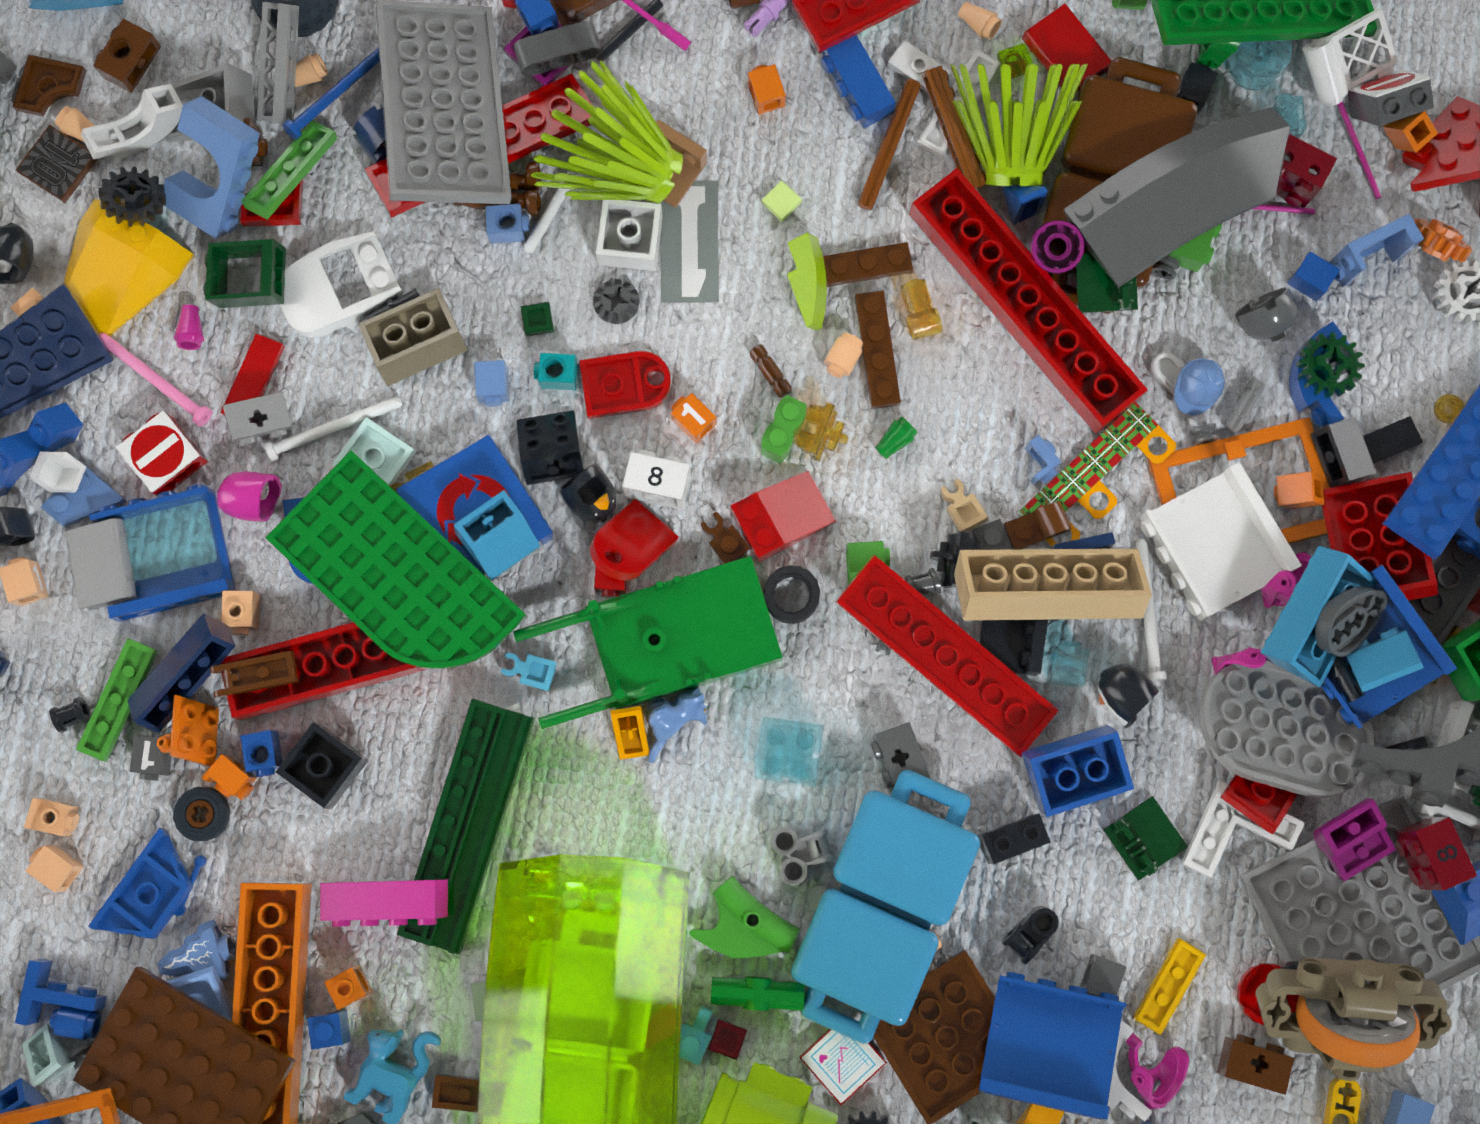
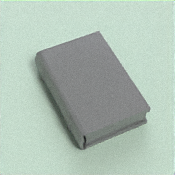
M112 518L66 531L79 609L88 608L91 611L137 599L123 519Z

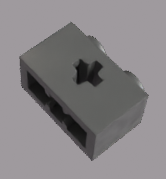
M910 722L873 736L875 741L871 743V747L876 760L882 759L885 770L881 771L887 789L894 788L897 778L903 770H911L930 778ZM896 750H898L900 755H906L903 767H900L899 763L893 764L891 760L895 756Z

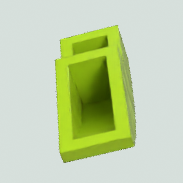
M807 232L787 242L797 268L787 273L806 327L818 331L822 329L826 308V270L818 237Z

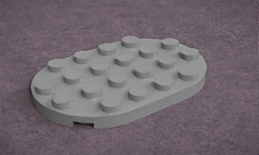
M1266 661L1259 668H1249L1235 663L1225 667L1211 678L1201 696L1199 705L1200 728L1204 740L1214 757L1224 767L1240 777L1313 798H1327L1351 789L1366 775L1360 769L1351 767L1354 754L1362 743L1374 745V734L1370 720L1365 722L1361 729H1358L1355 723L1349 726L1339 712L1343 706L1337 698L1331 700L1322 687L1314 686L1269 661Z

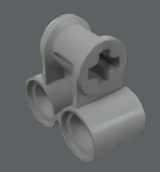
M787 827L780 828L772 834L771 846L777 854L787 855V859L781 863L779 868L780 877L785 883L798 885L807 876L806 866H813L836 859L829 849L826 838L828 834L827 829L801 836L799 839L797 834ZM786 832L792 836L793 845L790 849L783 851L777 847L776 837L780 833ZM816 840H817V842H818L819 849H820V852H821L820 855H819V853H818L817 846H816V843H815ZM790 862H796L802 868L801 876L796 880H790L785 876L784 869Z

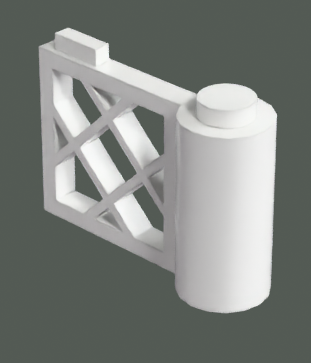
M1376 9L1333 34L1313 40L1303 47L1319 102L1327 104V106L1341 103L1348 94V90L1375 76L1379 79L1394 71L1393 65L1398 63L1382 9ZM1375 20L1377 30L1373 39L1363 36L1368 23ZM1351 35L1354 36V40L1349 52H1343L1339 39ZM1361 40L1371 43L1365 59L1355 56ZM1380 46L1384 48L1387 59L1379 64L1372 63L1377 47ZM1355 60L1363 63L1358 75L1351 79L1349 69L1352 61Z

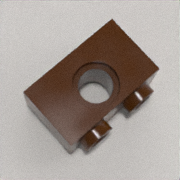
M122 19L120 24L112 30L110 40L104 49L100 50L96 55L93 67L102 78L132 93L160 50L161 45L152 33ZM125 52H129L126 57L121 58Z

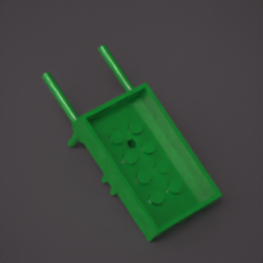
M751 556L683 577L680 575L675 576L669 581H659L654 586L605 601L597 602L596 600H591L588 602V606H585L586 609L513 631L516 642L589 620L610 688V696L539 717L541 729L613 707L616 710L630 708L780 662L783 659ZM652 636L660 637L659 644L651 645L649 643V639Z

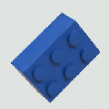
M1109 725L1021 752L1037 807L1046 817L1134 789L1118 731Z

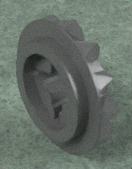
M611 278L609 281L600 283V286L594 292L593 306L595 312L605 322L611 324L625 323L632 319L638 311L640 304L639 294L634 285L627 282L624 278ZM620 291L621 300L625 301V303H618L612 311V302L608 298L615 297L616 293Z

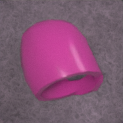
M248 471L232 473L224 478L217 490V505L225 514L236 519L266 522L272 516L281 495L282 483L274 474ZM267 482L269 486L266 499L260 500L262 489Z

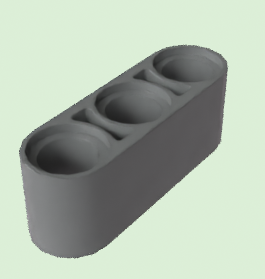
M590 21L579 22L525 37L514 44L520 71L525 76H533L587 61L599 56L602 51L594 24Z

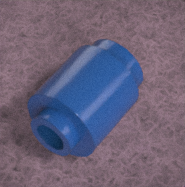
M60 1006L59 1009H55L50 1019V1028H53L54 1035L80 1040L95 1038L101 1024L100 1013L67 1006Z

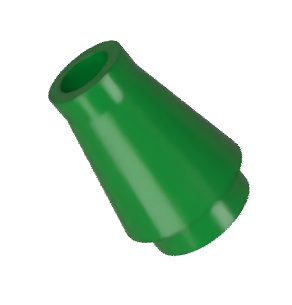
M901 416L897 421L893 420L874 448L887 460L891 455L915 441L914 437L918 432Z

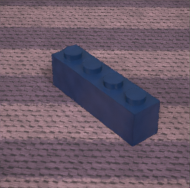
M204 613L198 618L127 700L134 723L157 733L162 731L173 717L174 695L190 699L211 675L210 667L220 665L235 648L228 625Z

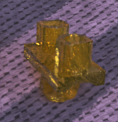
M826 403L825 407L809 406L805 420L808 423L817 425V430L815 434L801 430L796 441V446L799 449L809 453L811 459L819 462L828 439L827 449L835 451L838 443L846 444L849 438L842 433L844 423L836 421L835 427L832 429L838 413L834 410L835 405Z

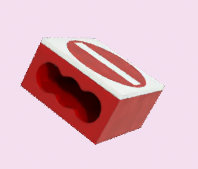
M164 410L151 416L144 426L136 432L128 434L122 440V443L116 447L151 493L156 496L162 492L172 491L208 463V460L175 419Z

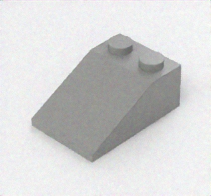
M227 63L172 84L182 105L203 96L243 122L244 117H250L254 122L253 79L250 73ZM178 124L166 136V141L168 142L193 140L177 130Z

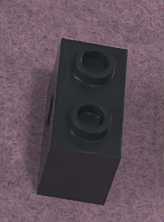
M1040 813L1029 815L977 835L988 864L993 865L1051 843Z

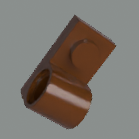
M1061 501L1047 504L1034 510L1032 513L1003 524L1013 550L1026 548L1071 530Z

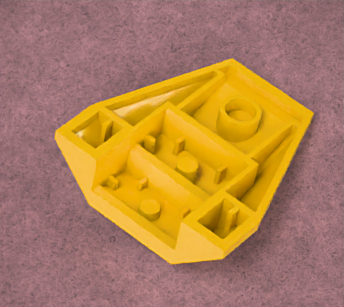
M94 199L79 222L64 282L71 289L99 334L106 333L111 336L175 283L194 255L146 222L145 226H141L138 221H134L132 227L128 226V221L126 220L117 224L116 216L108 218L106 216V209H101L100 200Z

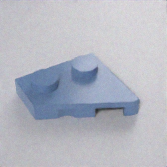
M86 467L75 493L54 492L41 508L58 523L67 528L79 523L83 518L89 517V514L99 512L101 507L109 505L119 506L124 504L126 499L91 469Z

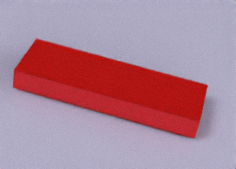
M255 334L224 405L264 395L285 348L282 343ZM222 407V410H221L220 413L225 416V413H224V410H223V407Z

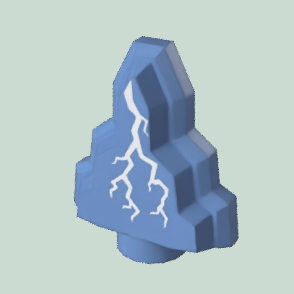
M215 919L199 925L196 933L185 938L181 948L169 951L157 963L159 973L178 977L215 965L221 981L229 980V960L236 957L235 945L229 934L222 936Z

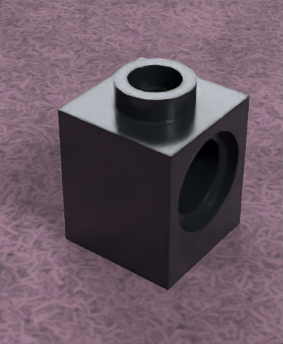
M1191 62L1183 76L1176 97L1194 102L1197 106V114H1199L1209 97L1218 72L1211 70L1205 64Z

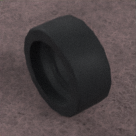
M788 565L778 568L769 576L764 586L763 596L768 612L773 618L782 623L796 624L805 621L813 615L819 604L820 588L817 579L810 571L801 566ZM789 577L798 578L808 587L809 600L800 611L786 612L776 604L774 590L783 579Z

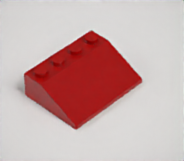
M1412 472L1323 489L1324 505H1322L1331 549L1349 554L1368 572L1382 564L1407 600L1438 595L1437 581L1431 557L1383 524L1412 482Z

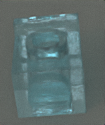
M1290 93L1277 95L1274 98L1275 104L1273 108L1289 124V134L1299 138L1306 130L1303 95L1292 96Z

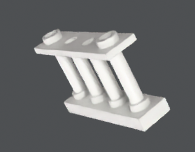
M1465 700L1451 703L1435 748L1463 738L1465 731L1468 729L1475 731L1480 726V720L1474 718V714H1472L1474 704ZM1455 778L1454 787L1468 793L1472 785L1464 784ZM1414 800L1411 808L1413 815L1420 818H1431L1439 813L1450 817L1455 821L1476 829L1473 841L1480 843L1479 817L1447 803L1441 808L1427 806L1419 800Z

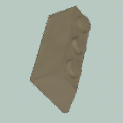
M439 288L358 324L376 368L387 387L468 350Z

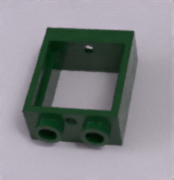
M274 239L208 243V251L205 255V266L207 268L206 282L203 286L205 300L218 308L284 304L286 248ZM261 257L260 292L227 294L228 259Z

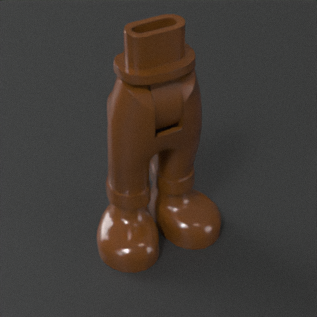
M532 161L528 163L524 174H509L512 191L527 190L523 194L511 192L510 204H521V207L526 209L528 214L539 215L541 211V195L539 191L542 190V186L534 184L541 181V179L534 178L531 174L541 172L540 164ZM454 203L455 206L463 205L474 209H485V206L508 205L486 203Z

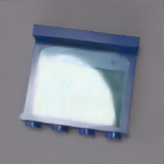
M203 484L188 486L186 488L187 491L162 492L155 499L147 501L145 498L133 499L128 501L126 506L118 508L116 505L104 506L99 508V512L89 514L90 520L95 523L119 518L123 519L125 524L137 599L108 606L110 619L122 622L221 598L222 591H236L215 491Z

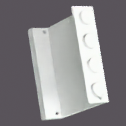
M1240 462L1230 466L1222 474L1152 511L1150 509L1145 511L1140 517L1142 521L1140 526L1146 537L1152 538L1157 547L1155 551L1159 560L1163 564L1168 565L1172 572L1171 580L1178 590L1182 589L1188 599L1186 600V605L1193 616H1198L1200 621L1260 590L1279 571L1288 570L1293 572L1302 566Z

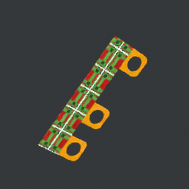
M1135 402L1018 512L1024 516L1056 501H1061L1066 512L1078 501L1095 519H1102L1116 506L1117 498L1100 479L1136 446L1153 463L1160 464L1175 451L1176 443ZM1153 437H1162L1167 442V450L1164 454L1154 455L1149 451L1148 443ZM1103 492L1107 495L1109 502L1104 510L1098 511L1090 506L1089 499L1093 493ZM1069 521L1072 533L1071 541L1080 539L1081 534L1079 530ZM1053 537L1046 540L1051 546L1057 544Z

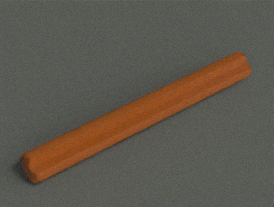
M907 79L861 193L858 206L868 211L873 209L921 85L916 80Z

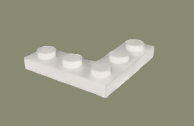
M1219 781L1181 864L1208 878H1212L1236 824L1287 850H1293L1305 822L1286 813L1278 829L1271 835L1220 798L1228 784Z

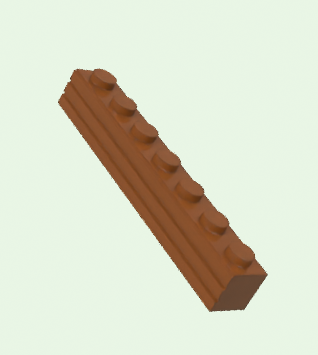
M942 65L926 70L922 78L947 140L955 166L976 190L980 189L986 184V175L984 171H981L979 166L980 160L973 150L974 147L953 104L955 92L947 81L949 80L946 70H943Z

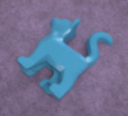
M386 1029L380 1031L371 1030L367 1035L369 1055L360 1067L357 1085L355 1088L349 1089L343 1099L356 1105L375 1089L386 1095L384 1101L377 1103L374 1111L384 1114L382 1121L388 1124H399L408 1109L411 1093L428 1070L430 1062L424 1049L425 1045L433 1044L439 1046L441 1044V1039L436 1033L425 1031L418 1034L414 1039L412 1052L417 1064L415 1067L409 1068L389 1059V1056L398 1047L404 1031L400 1029L394 1033Z

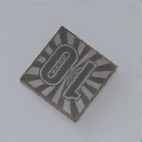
M49 125L15 171L65 204L98 159H93L87 148Z

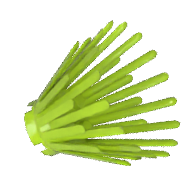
M601 60L600 66L603 71L594 61H591L592 69L605 83L602 89L585 72L579 71V77L601 99L603 107L620 123L600 107L595 108L571 88H566L565 94L592 115L588 119L590 125L614 142L564 113L553 110L551 113L553 118L581 133L583 138L577 139V145L543 133L540 137L541 140L582 157L572 155L568 159L569 162L536 155L533 159L537 163L600 179L565 173L554 175L534 172L531 174L534 178L563 182L539 181L534 185L581 190L567 191L564 195L573 196L570 200H646L650 203L660 204L675 185V183L670 181L673 172L680 175L683 155L671 147L634 86H630L625 80V88L631 95V100Z
M950 64L963 103L957 100L956 102L953 101V104L985 171L986 185H1043L1044 172L1082 101L1074 100L1072 102L1088 64H1084L1081 67L1080 64H1072L1068 68L1048 125L1047 122L1061 75L1062 65L1052 64L1050 66L1042 100L1036 101L1033 111L1038 66L1036 64H1028L1025 68L1021 103L1017 99L1012 101L1011 67L1008 64H1002L1000 66L1003 136L998 105L995 100L991 99L985 66L978 64L977 70L991 142L988 141L966 66L960 64L959 68L968 99L956 66Z

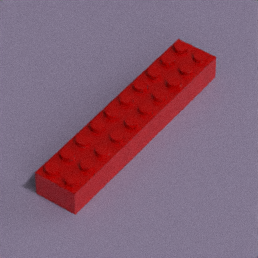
M958 168L912 202L909 216L1095 434L1121 415L1148 391L1145 385L1047 271L1036 265L1028 249Z

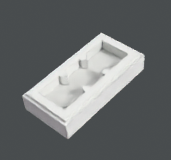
M904 40L888 61L887 66L906 79L920 82V89L928 93L922 75L926 70L940 66V64ZM943 67V70H946L948 76H950L951 71Z

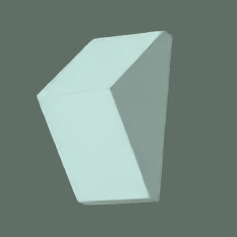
M48 1024L44 1025L22 1044L31 1084L35 1087L54 1081L75 1063L74 1059H69L68 1057L71 1053L59 1036L54 1035L53 1028H50Z

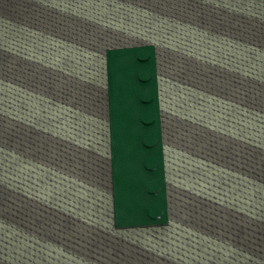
M471 699L414 880L448 879V917L437 918V924L418 925V919H408V925H399L398 936L428 946H435L452 954H460L462 952L535 722L534 717L477 699Z

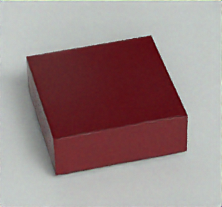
M718 1019L708 1050L737 1060L747 1029Z

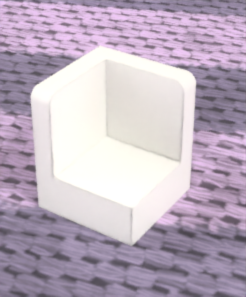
M40 452L29 478L49 492L75 493L87 466L67 452Z

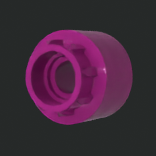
M1052 221L1042 225L1036 230L1030 242V253L1036 265L1052 273H1062L1072 269L1078 264L1084 252V240L1080 231L1074 225L1065 221ZM1054 238L1061 239L1065 244L1063 253L1058 256L1051 254L1049 251V243Z

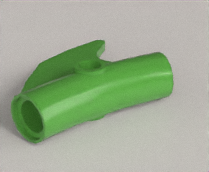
M732 875L712 893L716 898L719 910L717 926L713 929L705 930L692 929L689 932V935L726 956L731 958H749L780 952L789 953L800 928L763 905ZM750 914L757 915V924H748L747 917Z

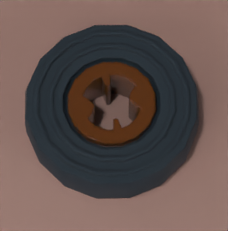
M195 787L186 791L177 800L174 807L173 820L176 829L184 837L192 841H209L218 837L226 829L230 820V807L227 799L219 791L210 787ZM198 807L208 809V812L205 814L207 820L204 822L202 819L196 820L195 816L199 814Z

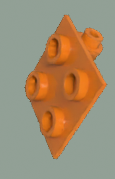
M174 695L171 734L158 738L157 747L163 753H170L172 757L211 767L216 761L219 708Z

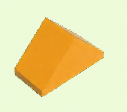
M636 706L611 710V719L620 760L648 756L649 746L643 708Z

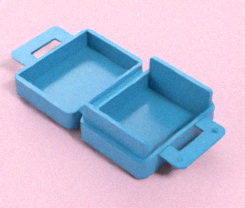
M903 770L899 774L890 796L877 790L866 793L833 869L835 879L841 882L842 885L840 889L829 888L823 893L791 968V975L794 980L809 987L804 998L803 1011H801L805 1018L862 1044L869 1043L873 1039L880 1020L894 1026H901L907 1021L939 944L937 935L930 930L932 923L944 925L949 921L980 848L979 837L975 833L962 828L971 805L968 795L911 770ZM912 791L948 806L949 809L945 819L907 804ZM828 995L863 1011L860 1021L822 1005L825 996Z

